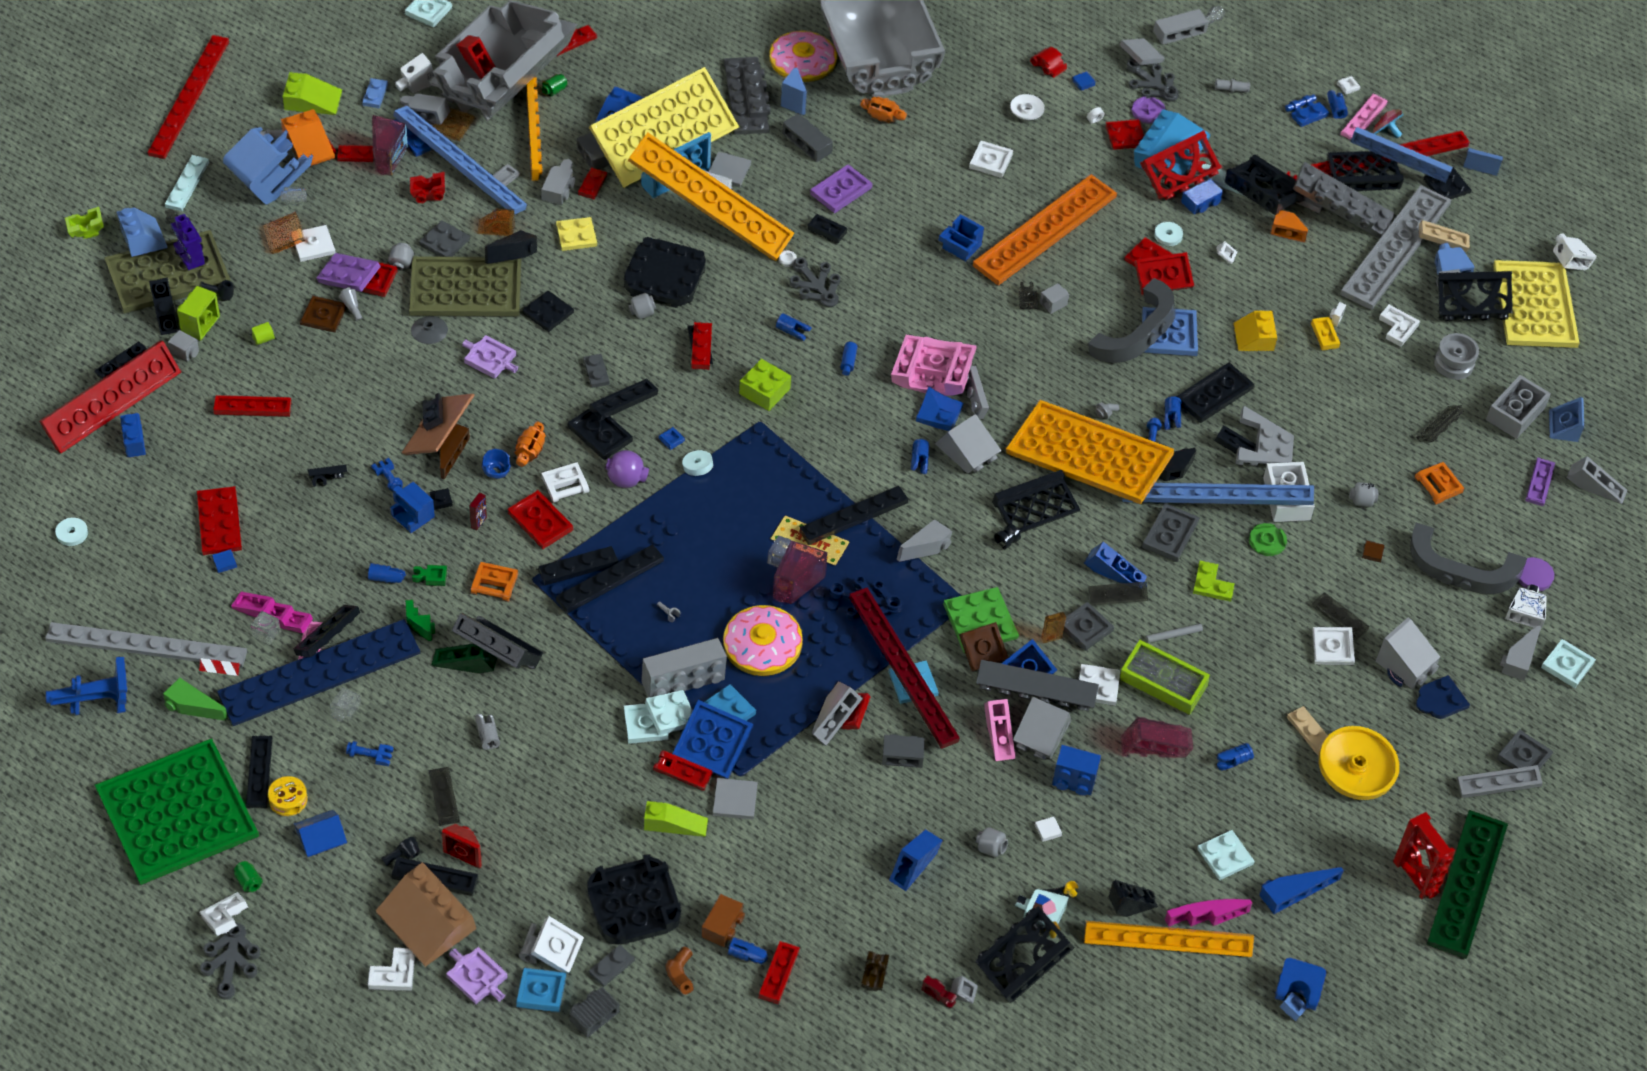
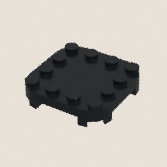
M645 237L643 242L637 246L624 276V286L632 297L647 293L649 296L652 295L655 300L670 303L671 307L674 308L691 303L701 277L705 273V254L702 250Z
M651 854L643 855L641 860L603 869L601 865L595 868V872L587 881L588 898L599 932L609 944H628L673 931L680 924L681 902L677 898L669 874V867L665 861L662 862L657 858H653Z

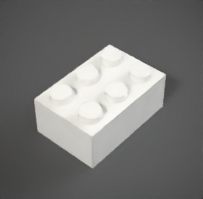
M1304 462L1268 463L1266 465L1263 476L1265 485H1309ZM1270 505L1273 522L1311 520L1315 507L1314 505Z

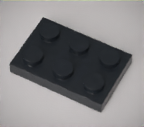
M589 409L568 422V428L604 461L633 442V436L612 417L609 416L600 421Z

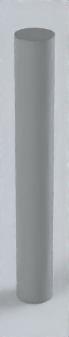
M1196 624L1147 635L1146 640L1148 643L1201 632L1203 631L1202 624Z

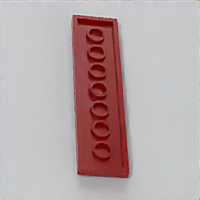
M160 340L39 422L59 453H63L180 374L181 371L164 341Z

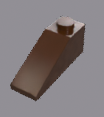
M456 424L440 447L442 479L446 478L470 440L469 428Z

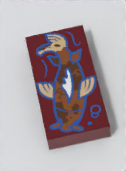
M478 493L469 505L471 528L474 530H478L487 518L486 495Z

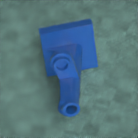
M116 657L114 677L81 684V677L77 675L76 678L71 679L72 686L46 691V703H50V706L70 703V713L75 714V716L79 715L80 701L102 698L115 700L117 713L126 712L127 682L124 657Z

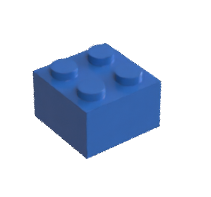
M1062 745L1052 785L1060 790L1068 789L1082 796H1091L1101 755Z

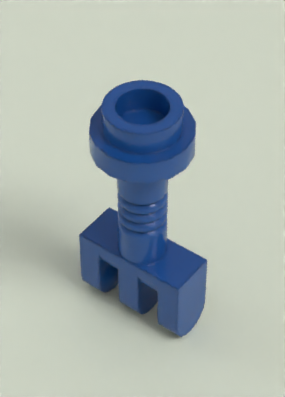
M1151 418L1147 422V428L1150 429L1148 440L1154 442L1156 441L1157 431L1161 430L1162 427L1160 420L1157 418Z
M390 458L385 459L386 465L383 461H379V468L375 463L371 465L377 476L384 474L388 480L387 487L390 491L393 492V488L398 485L403 488L402 480L394 477L391 473V470L394 469V464Z
M353 741L352 743L348 742L346 754L353 758L355 754L376 758V765L389 766L390 761L387 759H391V753H393L394 748L389 745L380 744L378 750L357 746V742Z

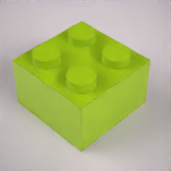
M196 286L188 294L187 299L177 309L182 332L199 341L203 339L220 317L215 292Z
M760 359L740 380L739 394L770 411L791 389V375Z

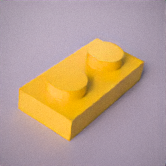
M1330 317L1312 319L1311 325L1321 349L1339 348L1340 341Z

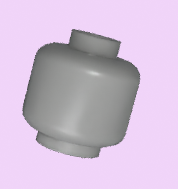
M398 243L392 246L388 262L390 265L396 266L397 270L402 271L411 266L414 252L408 244Z
M647 293L632 297L631 305H628L631 314L636 315L638 319L652 316L656 309L652 295L649 296Z
M1357 482L1354 488L1350 489L1349 497L1353 499L1355 506L1372 507L1378 500V488H1375V485L1372 483Z
M988 827L983 832L978 833L976 843H978L980 852L992 857H998L1000 854L1005 853L1008 839H1006L1004 832Z

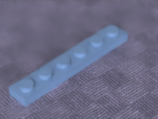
M1356 127L1350 141L1355 145L1445 183L1453 168L1359 127Z

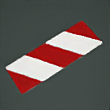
M201 658L199 671L238 676L240 663Z

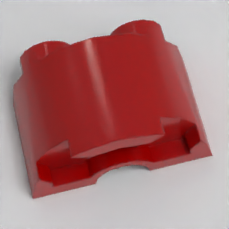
M1054 47L1044 48L1030 58L1033 66H1041L1043 72L1052 78H1055L1067 69V63L1064 64L1061 59L1062 54Z
M445 172L433 173L430 178H424L422 175L410 177V193L416 199V202L422 204L426 201H440L444 198Z

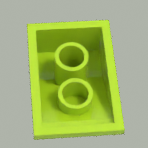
M289 72L283 93L284 110L306 112L314 109L319 114L336 115L342 89L308 74Z

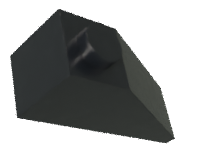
M520 230L485 246V263L491 264L526 258L536 253L537 236Z

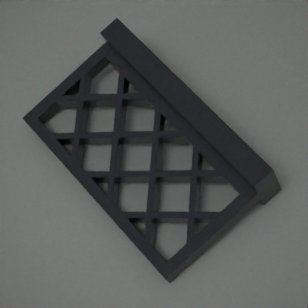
M1372 151L1327 153L1331 176L1355 191L1400 189L1404 182L1403 174H1400L1396 161L1391 160L1388 163L1382 159L1384 156ZM1354 157L1357 160H1359V162L1355 164L1352 161H1350L1349 158ZM1372 157L1376 161L1372 164L1365 158ZM1333 158L1340 159L1342 163L1340 165L1333 161ZM1378 162L1385 166L1383 171L1375 166ZM1346 163L1347 165L1352 167V169L1348 171L1342 166ZM1363 163L1369 168L1365 171L1359 165ZM1372 169L1379 175H1371L1369 172ZM1387 169H1390L1395 175H1388L1385 172ZM1339 170L1346 176L1337 177L1336 172ZM1354 170H1356L1359 173H1361L1362 176H1355L1352 173Z
M1062 470L995 493L992 500L995 508H998L1006 525L1012 524L1013 520L1024 523L1023 527L1018 529L1020 533L1080 512L1081 510L1064 481L1065 475ZM1061 486L1064 495L1054 493L1053 489ZM1037 494L1049 495L1047 502L1037 499ZM1050 497L1061 500L1060 506L1050 504ZM1023 499L1032 501L1031 507L1028 508L1020 505V501ZM1063 501L1070 503L1074 509L1066 510L1061 508ZM1034 502L1045 506L1043 513L1032 509ZM1010 505L1015 507L1014 514L1006 512L1004 506ZM1046 508L1056 510L1057 514L1055 516L1045 514ZM1017 509L1028 512L1026 519L1015 515ZM1030 513L1041 517L1040 521L1035 523L1028 520Z

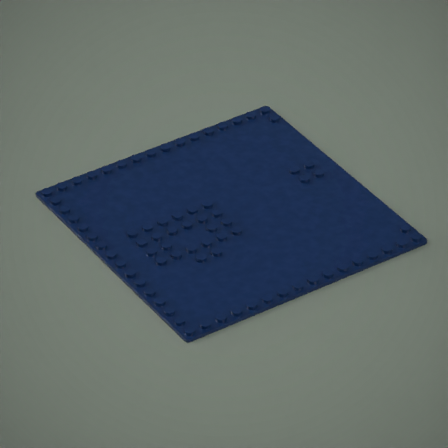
M757 422L711 454L713 467L708 473L692 476L685 472L559 559L562 560L612 546L619 563L652 544L664 556V562L567 614L642 686L644 658L716 638L719 639L724 649V631L732 617L746 608L758 605L774 606L788 612L795 618L802 631V649L798 659L788 669L774 675L756 676L741 671L727 657L725 680L684 691L692 711L698 700L705 702L728 685H731L756 709V715L747 720L753 723L754 726L733 768V772L739 777L744 776L818 719L826 697L838 682L856 691L890 665L859 613H857L855 619H848L845 616L846 608L854 606L851 600L845 597L833 599L830 596L829 588L831 583L841 582L846 590L856 592L861 590L854 586V579L858 575L866 578V583L872 591L874 581L882 580L889 593L899 596L903 601V609L900 613L891 614L888 612L884 615L906 651L910 650L949 620L943 605L944 600L962 596L919 558L899 562L897 556L902 543L873 518L834 535L849 541L848 546L836 565L791 548L789 565L786 564L776 584L777 586L774 587V576L776 581L782 567L781 564H783L786 558L785 555L789 551V546L771 539L783 518L788 516L808 524L856 503L762 422ZM606 569L546 586L540 573L534 576L532 581L562 609L556 601L557 595ZM874 592L877 597L883 598L880 593ZM661 602L669 609H679L680 617L678 618L673 614L672 616L675 617V621L670 622L667 618L668 614L658 607L657 603Z

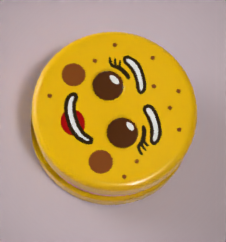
M284 776L278 778L268 789L269 805L278 815L292 816L298 814L307 804L306 787L296 777Z

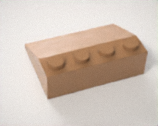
M423 862L402 878L376 910L380 918L425 967L477 929L473 916Z

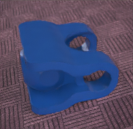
M1287 958L1279 977L1275 999L1284 1001L1288 993L1298 992L1305 997L1306 1008L1315 1011L1320 1000L1326 970L1313 964Z

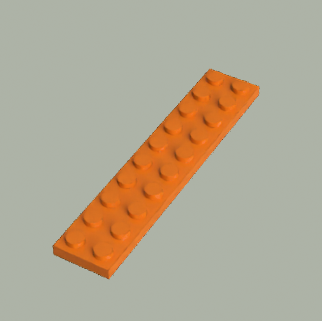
M1092 174L974 260L972 266L999 286L1114 200L1117 192Z

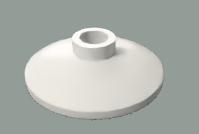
M1029 94L1015 97L1010 106L1012 113L1024 120L1039 118L1045 109L1041 99Z

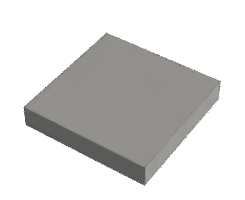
M1144 38L1122 40L1120 46L1139 65L1162 63L1165 59Z
M718 151L709 172L732 179V186L740 188L750 168L751 160Z
M717 778L713 816L754 820L758 782Z

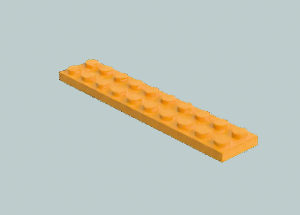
M648 132L627 160L774 261L777 260L794 235L793 231Z

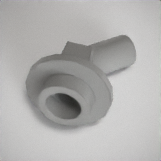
M1101 402L1096 404L1095 412L1100 418L1108 419L1113 414L1112 411L1119 410V405Z

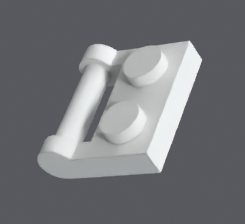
M578 463L541 473L553 503L558 502L561 498L581 492L583 494L589 492L588 484ZM575 483L580 484L578 486L556 492L555 490Z

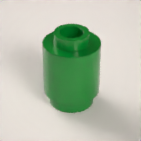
M555 74L542 82L543 93L551 97L556 95L568 85L567 79L562 74Z
M243 861L235 866L234 876L245 892L257 891L262 884V878L253 864Z

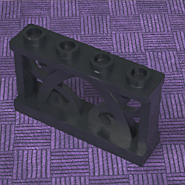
M1255 154L1250 157V160L1226 171L1225 184L1274 215H1277L1279 211L1296 202L1301 203L1304 201L1305 196L1293 190L1296 182L1294 178ZM1255 180L1268 183L1272 186V189L1259 187L1256 185Z
M1512 271L1439 273V318H1443V321H1453L1454 318H1461L1462 321H1470L1472 318H1479V320H1490V318L1498 317V320L1509 319L1513 314ZM1502 282H1506L1507 296L1498 293ZM1461 283L1465 284L1466 289L1461 292H1458V290L1462 289L1459 287V285ZM1472 283H1477L1481 292L1489 295L1476 307L1468 303L1461 296L1469 292ZM1485 283H1489V284H1490V287H1489L1488 289H1493V290H1492V291L1486 290V289L1483 287V285H1484ZM1443 284H1448L1451 294L1444 297ZM1496 296L1504 299L1506 302L1504 309H1495V304L1501 305L1500 301L1495 299ZM1450 298H1455L1450 306L1455 305L1457 307L1454 311H1449L1445 308V302Z
M460 613L451 630L515 668L526 665L531 669H535L543 655L541 650L482 616L471 618L464 613Z
M1039 906L1030 909L1023 920L1014 923L1007 934L998 937L994 941V945L988 950L982 951L975 961L1010 1003L1021 996L1075 948ZM1038 921L1044 922L1046 926L1042 936H1039L1041 933L1040 926L1037 930H1032V926ZM1051 929L1061 939L1057 944L1047 939ZM1016 944H1036L1033 950V959L1035 961L1033 965L1030 966L1026 963H1015L1012 965ZM1043 945L1041 951L1045 950L1046 953L1042 957L1038 956V951L1040 947ZM995 958H999L1000 962L994 965L1004 967V970L999 972L991 971L990 963ZM1017 968H1024V972L1020 976L1018 975L1019 970H1016L1015 972H1013V970ZM1006 975L1009 986L1004 988L996 977Z

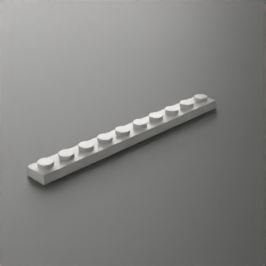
M51 622L45 638L46 642L187 661L200 662V659L204 658L240 663V668H243L247 655V648Z

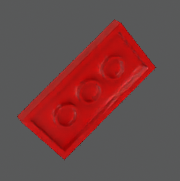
M236 486L197 491L203 555L217 554L230 549L232 552L241 551L242 544Z

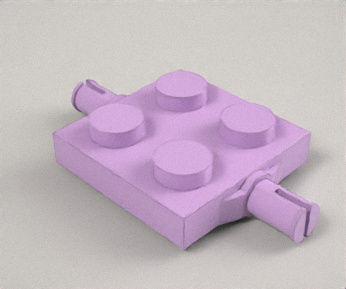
M486 335L476 344L467 340L462 344L463 347L470 350V353L464 358V363L494 379L505 369L516 373L518 370V366L510 363L516 356V351Z
M477 947L473 952L462 956L456 949L449 953V956L457 963L446 973L447 978L475 1005L490 994L498 1002L504 999L505 994L497 987L508 978L507 973L485 952Z

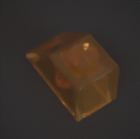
M496 209L481 218L477 234L498 236L513 234L515 227L514 210Z

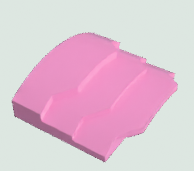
M905 335L891 373L892 382L903 388L926 393L928 387H931L944 396L962 394L977 347L976 345L963 344L962 342H948L929 337Z

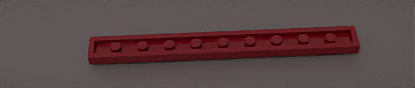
M864 588L851 593L849 599L940 748L943 749L958 743L960 740L959 735L869 589Z

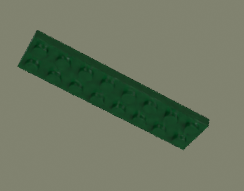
M1472 810L1468 811L1426 945L1467 959L1508 823Z

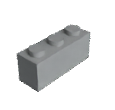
M1197 9L1156 20L1153 32L1161 44L1164 45L1206 33L1208 20L1201 10Z

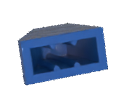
M925 829L901 849L889 881L907 891L937 855L943 840Z

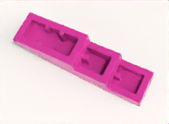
M240 592L231 605L232 609L277 627L299 633H304L313 620L311 614L294 611L291 605L275 603L273 597Z
M1221 899L1187 904L1168 910L1165 922L1169 927L1187 920L1190 926L1210 920L1212 926L1249 913L1252 902L1247 899Z

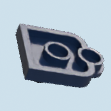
M1449 675L1423 685L1419 690V698L1416 701V706L1421 712L1430 713L1438 719L1451 716L1468 709L1470 706Z

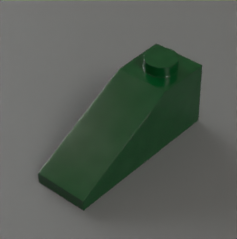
M472 643L436 649L431 666L472 673H485L494 671L497 657Z

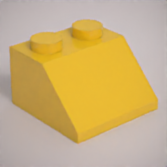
M1253 311L1234 322L1238 351H1274L1277 334L1272 311Z

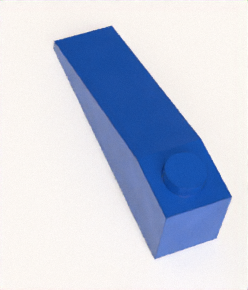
M1342 867L1279 877L1273 881L1268 880L1262 885L1259 896L1272 913L1276 914L1340 880L1344 870Z

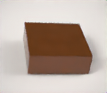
M1366 540L1362 558L1381 563L1385 545Z

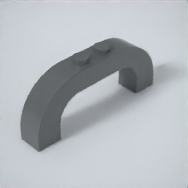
M1153 278L1143 288L1145 302L1157 308L1126 337L1111 338L1098 333L1088 343L1090 356L1099 361L1118 363L1134 359L1144 353L1167 331L1175 319L1176 310L1172 290L1162 281Z
M1417 522L1415 524L1410 542L1412 558L1423 572L1435 579L1441 580L1445 584H1452L1463 590L1480 594H1497L1512 588L1522 576L1527 561L1526 557L1508 552L1506 561L1500 568L1492 571L1481 570L1439 556L1431 547L1434 528Z

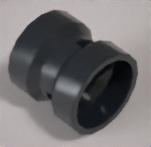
M1009 524L1004 527L1003 531L1000 530L995 533L994 539L997 544L1001 541L1006 545L1002 547L1005 550L1011 546V543L1019 541L1021 534L1015 525Z

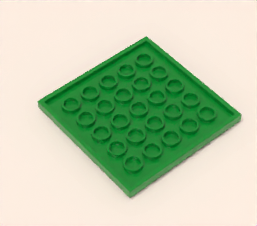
M212 738L95 784L96 791L140 885L259 837L258 830Z

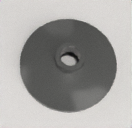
M434 316L422 317L416 320L411 327L413 338L424 344L437 343L443 340L448 332L447 324L442 319Z

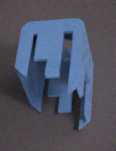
M259 127L251 129L224 156L223 163L267 205L275 201L311 165L313 155L311 154L307 158L303 154L298 160L293 158L282 169L279 163L288 155L287 152L293 146V143L286 138L288 131L286 130L271 144L270 142L274 138L269 133L262 136L260 132L263 129Z

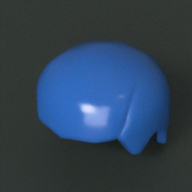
M500 449L488 450L482 460L484 474L493 479L505 477L511 467L509 455ZM493 468L499 469L500 473H497Z

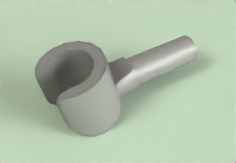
M661 602L657 603V606L668 614L667 618L670 622L675 621V617L672 616L673 614L678 618L680 617L679 609H669Z

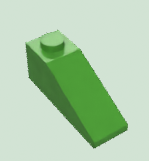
M181 678L163 693L165 706L172 712L175 710L185 715L224 721L227 719L224 706Z

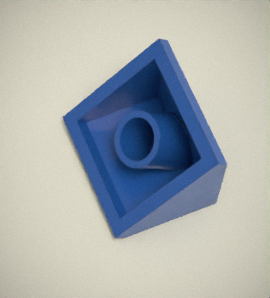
M334 810L294 823L307 857L347 843L339 815Z

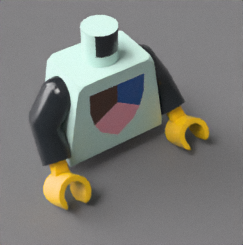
M1069 881L1065 886L1059 888L1036 889L1031 899L1019 895L1015 906L1025 910L1024 918L1030 909L1039 906L1060 930L1058 924L1067 906L1069 898L1067 896L1069 894L1071 897H1076L1077 892L1075 889H1078L1079 886L1075 881ZM1038 921L1032 926V930L1035 931L1040 926L1041 933L1039 936H1042L1046 926L1044 922ZM1051 929L1049 937L1053 939L1056 937V933Z

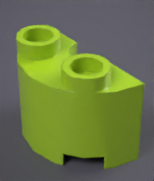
M99 207L87 210V214L84 216L75 214L65 217L68 234L73 238L74 236L83 237V239L96 237L99 235L101 228L104 227Z

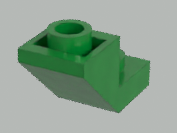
M405 600L408 627L427 641H432V634H435V622H431L430 615H419L418 607H414L413 600Z

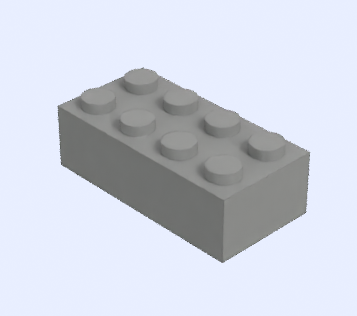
M716 638L644 658L642 665L643 687L648 698L681 690L697 689L711 683H718L725 680L727 656L719 639Z

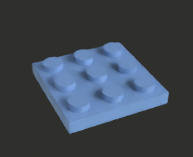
M1143 307V308H1142V322H1143L1156 308H1153V307ZM1175 309L1176 315L1171 326L1144 353L1197 356L1196 310Z

